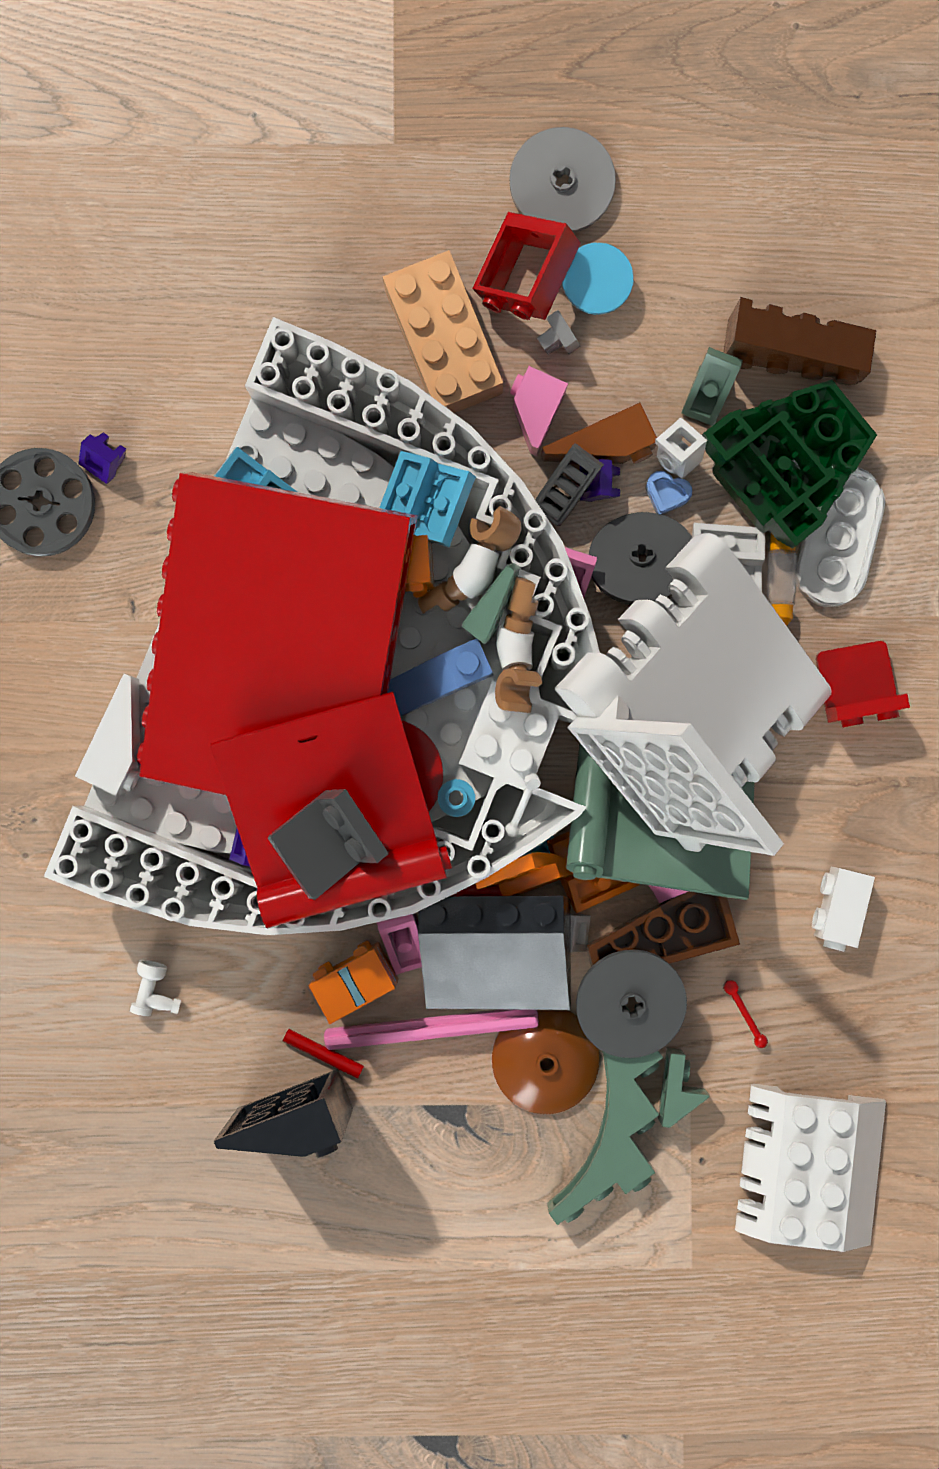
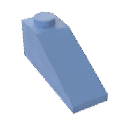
M476 638L390 679L388 693L394 692L400 716H403L494 676L480 642Z

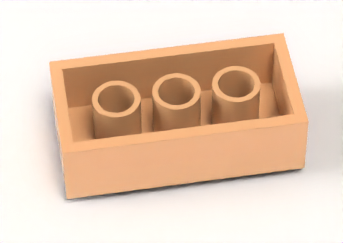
M450 250L383 276L385 293L427 394L453 413L503 394V380Z

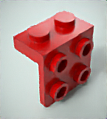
M884 641L826 650L816 655L817 669L832 690L831 695L824 702L828 723L841 721L842 728L864 724L863 716L876 714L877 721L900 717L898 710L910 708L908 693L901 695L896 693L888 647Z

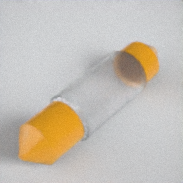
M771 533L770 552H768L767 600L785 625L788 626L793 620V606L796 600V546L793 549L779 542Z

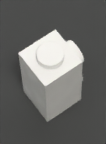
M832 866L830 872L824 874L820 887V892L824 894L821 908H816L812 918V928L815 929L814 936L824 939V947L845 952L846 945L858 948L875 877Z

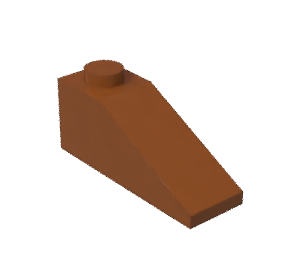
M641 402L542 447L541 457L544 462H561L572 445L576 443L597 460H612V464H623L632 460L633 464H637L653 455L651 450L656 447L655 440L657 436Z

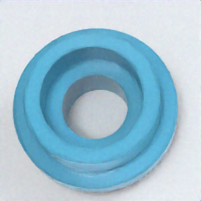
M460 779L447 781L438 792L439 806L447 815L453 817L466 815L475 804V792L466 781ZM453 791H460L463 794L464 799L460 805H453L450 802L449 796Z

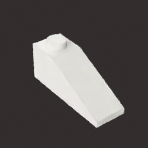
M125 673L75 777L115 796H125L127 791L131 792L140 778V771L137 770L139 767L137 753L140 746L139 679Z

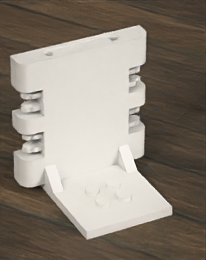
M711 533L697 534L665 568L674 579L668 586V590L678 606H675L674 602L660 594L655 602L651 600H635L618 619L627 631L621 638V641L632 657L630 659L627 658L626 654L615 647H612L606 655L602 653H587L555 687V690L577 716L567 728L655 835L676 838L685 850L700 852L706 844L775 856L784 843L741 788L746 782H758L776 761L773 750L778 745V742L769 729H773L782 736H785L790 730H802L829 698L832 690L727 543Z

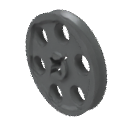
M47 448L25 449L6 458L0 464V510L6 506H12L16 510V518L8 525L0 523V539L19 552L32 556L56 555L76 545L87 533L95 513L94 490L84 470L65 454ZM46 458L52 459L55 463L54 472L47 477L39 476L37 473L38 463ZM12 471L19 472L22 478L20 486L14 490L6 489L4 486L5 476ZM72 480H78L83 486L82 493L77 498H67L64 492L66 484ZM40 494H43V497L51 503L60 505H42L40 511H38L36 506L28 501H21V499L33 501V499H39ZM66 515H73L77 519L76 529L68 534L62 533L59 528L61 518ZM33 528H40L44 533L43 542L36 547L29 546L26 542L27 532Z

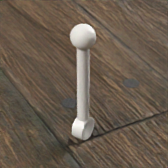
M529 774L524 779L525 791L511 823L505 826V833L509 837H515L519 833L518 824L532 791L541 785L537 774Z

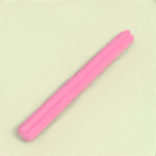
M498 1009L327 1028L324 1032V1043L328 1050L535 1028L538 1026L537 1010Z

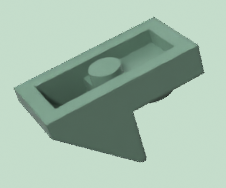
M709 347L702 364L699 366L681 414L713 426L743 360Z
M666 1047L658 1116L662 1127L670 1128L710 1096L704 1088L682 1086L683 1082H688L690 1060H685L686 1055L681 1049Z

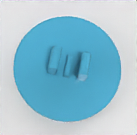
M606 243L586 244L578 248L562 283L564 293L571 304L580 311L593 315L610 313L618 309L630 295L633 286L632 266L624 253L612 245Z

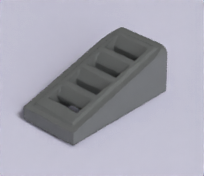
M576 443L572 445L535 499L547 519L557 526H561L568 518L604 465ZM571 461H575L589 472L587 476L570 464ZM563 473H566L568 476H570L572 479L578 482L580 486L578 487L565 476H563ZM555 485L560 487L562 490H564L572 497L568 498L566 495H564L562 492L556 489Z

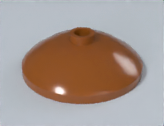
M537 1010V1027L498 1032L492 1050V1068L499 1088L513 1104L532 1113L555 1114L574 1107L590 1092L599 1071V1050L586 1037L577 1015L569 1010ZM544 1058H550L554 1064L551 1069L544 1070L540 1067V1062Z

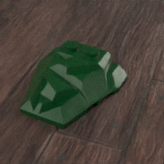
M828 380L791 392L788 397L773 402L770 399L761 402L757 407L745 411L739 409L730 412L705 431L702 436L707 439L705 450L714 462L712 472L715 478L759 531L765 533L770 530L779 542L793 549L823 525L828 516L826 514L834 501L842 494L845 489L843 488L850 475L856 471L877 434L835 382Z

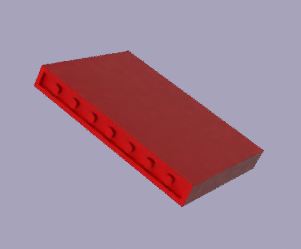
M195 472L180 473L179 479L175 481L172 490V500L176 504L174 518H171L167 528V539L171 542L169 556L165 558L162 566V577L165 579L164 594L160 596L157 603V615L160 617L159 631L156 632L152 641V653L155 654L154 669L150 671L147 679V690L150 691L149 705L146 706L142 716V726L146 729L144 742L140 744L137 753V762L141 764L139 776L226 795L210 743L387 694L418 515ZM313 736V737H310V738H306V739H301L300 741H305V740H308V739H312V738H315L316 736Z

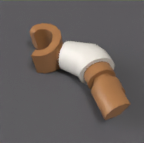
M499 506L493 512L494 519L491 527L477 519L471 518L470 533L478 543L477 545L471 544L461 564L453 570V575L447 581H443L419 598L418 605L423 614L436 605L444 611H449L457 606L460 601H464L468 597L474 599L488 588L492 583L499 554L495 551L510 549L520 536L521 521L516 515Z
M518 576L515 580L508 607L512 613L507 614L504 624L499 625L496 638V648L503 671L499 674L496 682L495 699L498 707L502 710L531 713L530 687H539L542 684L540 675L535 671H530L532 668V642L534 633L531 631L533 621L530 620V616H535L538 601L533 599L536 584Z

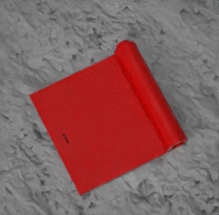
M394 692L210 743V748L257 886L258 907L267 929L447 878L446 870L452 869L447 847L439 848ZM316 736L315 738H312V739H308V740H305V741H300L301 739H306V738H310V737ZM346 789L389 854L378 863L360 862L317 899H309L268 840V836L325 790Z

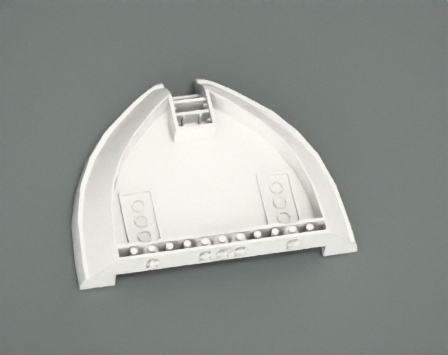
M273 317L245 384L251 399L228 456L237 446L299 493L377 508L380 507L401 451L428 457L438 464L471 472L476 478L450 547L436 543L432 544L435 587L443 581H447L453 575V570L461 564L471 544L477 545L478 541L470 533L471 518L477 519L491 527L494 519L493 512L499 506L516 515L521 521L520 536L510 549L495 551L499 554L492 583L489 586L493 584L503 569L511 563H515L520 567L518 577L530 580L536 584L533 599L538 601L535 616H530V620L533 621L531 631L534 633L532 668L530 671H535L540 675L542 684L539 687H530L531 713L507 711L498 707L495 699V687L498 676L503 670L494 634L486 644L479 641L494 676L401 716V720L407 721L424 731L436 745L443 763V784L453 779H460L469 783L475 792V804L466 815L460 817L447 815L440 808L438 800L429 811L439 848L446 846L451 860L452 869L446 870L447 878L268 929L265 927L259 911L257 886L250 866L241 865L230 860L237 826L226 795L140 777L135 788L131 792L127 791L125 796H115L92 785L85 805L72 806L45 872V878L102 900L162 917L169 921L194 927L260 935L342 931L414 914L489 877L537 847L578 818L586 809L585 806L537 788L532 791L518 824L519 833L515 837H509L505 833V826L511 823L525 791L524 779L529 774L537 773L558 719L572 723L577 717L557 693L555 687L587 653H600L591 616L563 541L521 478L471 425L413 382L398 375L393 370L386 369L328 339ZM405 592L390 679L446 651L469 642L462 623L480 601L479 597L477 596L474 599L468 597L466 600L460 601L457 606L449 611H444L436 605L423 614L418 605L419 598H415L413 592ZM511 595L506 604V610L508 614L512 613V611L508 609ZM159 624L157 626L155 634L159 631ZM152 641L137 675L140 699V744L144 742L146 729L142 726V716L146 706L149 705L150 691L147 690V679L150 671L154 669L155 654L152 653ZM453 791L449 796V800L453 805H460L464 799L460 791Z

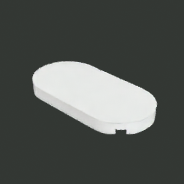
M859 467L848 478L843 487L845 489L826 514L828 516L823 525L800 542L794 567L795 581L804 597L819 606L836 607L851 601L862 591L867 581L885 509V496L875 477Z

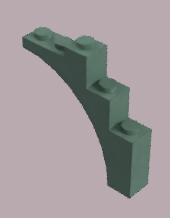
M602 1051L607 1083L605 1110L598 1137L583 1166L570 1183L547 1203L548 1212L557 1225L564 1220L569 1223L578 1218L583 1213V1207L593 1199L600 1201L607 1197L613 1191L615 1183H618L623 1192L627 1194L632 1189L634 1192L640 1191L651 1182L650 1176L655 1174V1171L631 1135L636 1132L640 1135L648 1131L656 1123L654 1119L659 1116L657 1110L635 1080L639 1075L642 1078L650 1075L660 1066L658 1061L663 1056L659 1051L638 1058H622Z

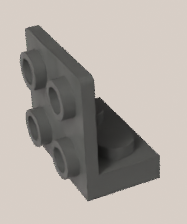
M346 789L325 790L268 836V840L307 897L314 900L360 862L378 863L389 854Z

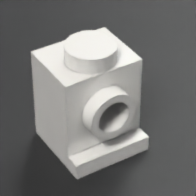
M679 418L655 440V444L658 445L656 457L664 469L683 479L702 462L707 439L684 419ZM684 437L692 445L688 446L682 441V438Z

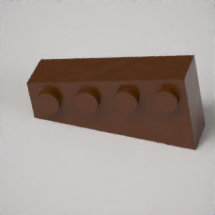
M740 297L728 319L723 353L743 360L740 369H750L752 366L766 368V371L772 374H786L788 371L801 373L803 378L811 380L830 377L836 378V382L844 385L858 384V382H862L871 373L877 330L837 320L829 321L826 325L820 324V319L816 315L804 312L790 317L782 313L783 307L771 304L767 305L766 309H757L752 307L753 300Z
M689 891L657 904L586 944V950L591 967L603 957L623 950L651 952L671 964L740 945L727 897Z

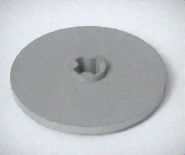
M556 127L535 134L521 146L512 162L509 181L511 196L520 214L566 223L575 233L593 225L603 216L613 198L616 180L612 159L604 146L596 138L575 128ZM564 174L568 175L569 185L566 183L561 187L556 185V177L561 178Z

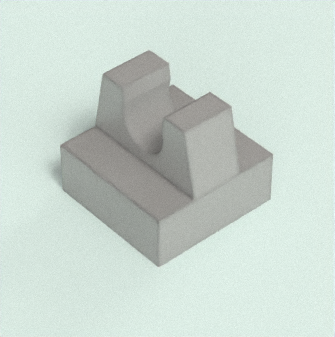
M559 310L546 318L551 328L537 337L548 355L564 346L568 354L580 347L578 340Z

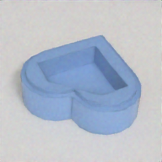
M666 471L654 472L646 482L647 494L655 512L659 515L682 507L692 496V486L687 480L681 478L673 479Z

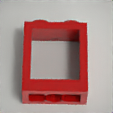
M508 212L472 289L483 300L482 305L493 312L501 313L502 310H506L524 320H530L531 317L546 320L581 242L566 223ZM524 245L549 250L528 297L503 291Z

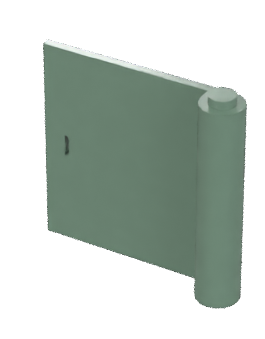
M579 742L573 802L585 806L586 809L578 818L571 822L566 868L573 872L575 878L592 880L598 877L742 900L749 898L750 851L706 844L700 852L685 850L676 838L655 835ZM746 782L741 789L754 804L755 782Z

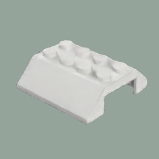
M751 1084L749 1101L765 1106L749 1105L748 1114L755 1118L772 1121L771 1131L763 1130L760 1127L746 1128L745 1137L755 1141H745L741 1173L750 1177H741L740 1187L762 1194L764 1198L763 1203L755 1202L751 1199L738 1200L737 1209L742 1212L736 1215L735 1230L768 1243L840 1252L871 1245L886 1100L848 1095V1100L785 1093L777 1086Z

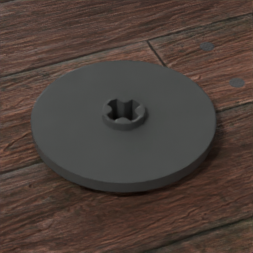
M637 512L618 517L606 524L591 543L589 555L597 557L592 579L604 594L624 604L632 605L635 600H651L655 602L660 594L671 599L673 597L668 590V586L674 579L665 568L688 544L692 536L679 522L662 514ZM639 555H646V562H639Z
M643 950L618 951L600 959L583 977L576 997L577 1017L586 1037L600 1050L622 1058L647 1056L665 1047L679 1032L687 1010L686 991L676 970L660 956ZM629 997H635L637 1002H641L635 1004L634 1011H628L626 1006H622L628 1004Z

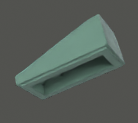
M511 563L503 569L462 623L464 629L484 644L488 643L494 636L513 590L516 577L519 575L520 567L515 563Z

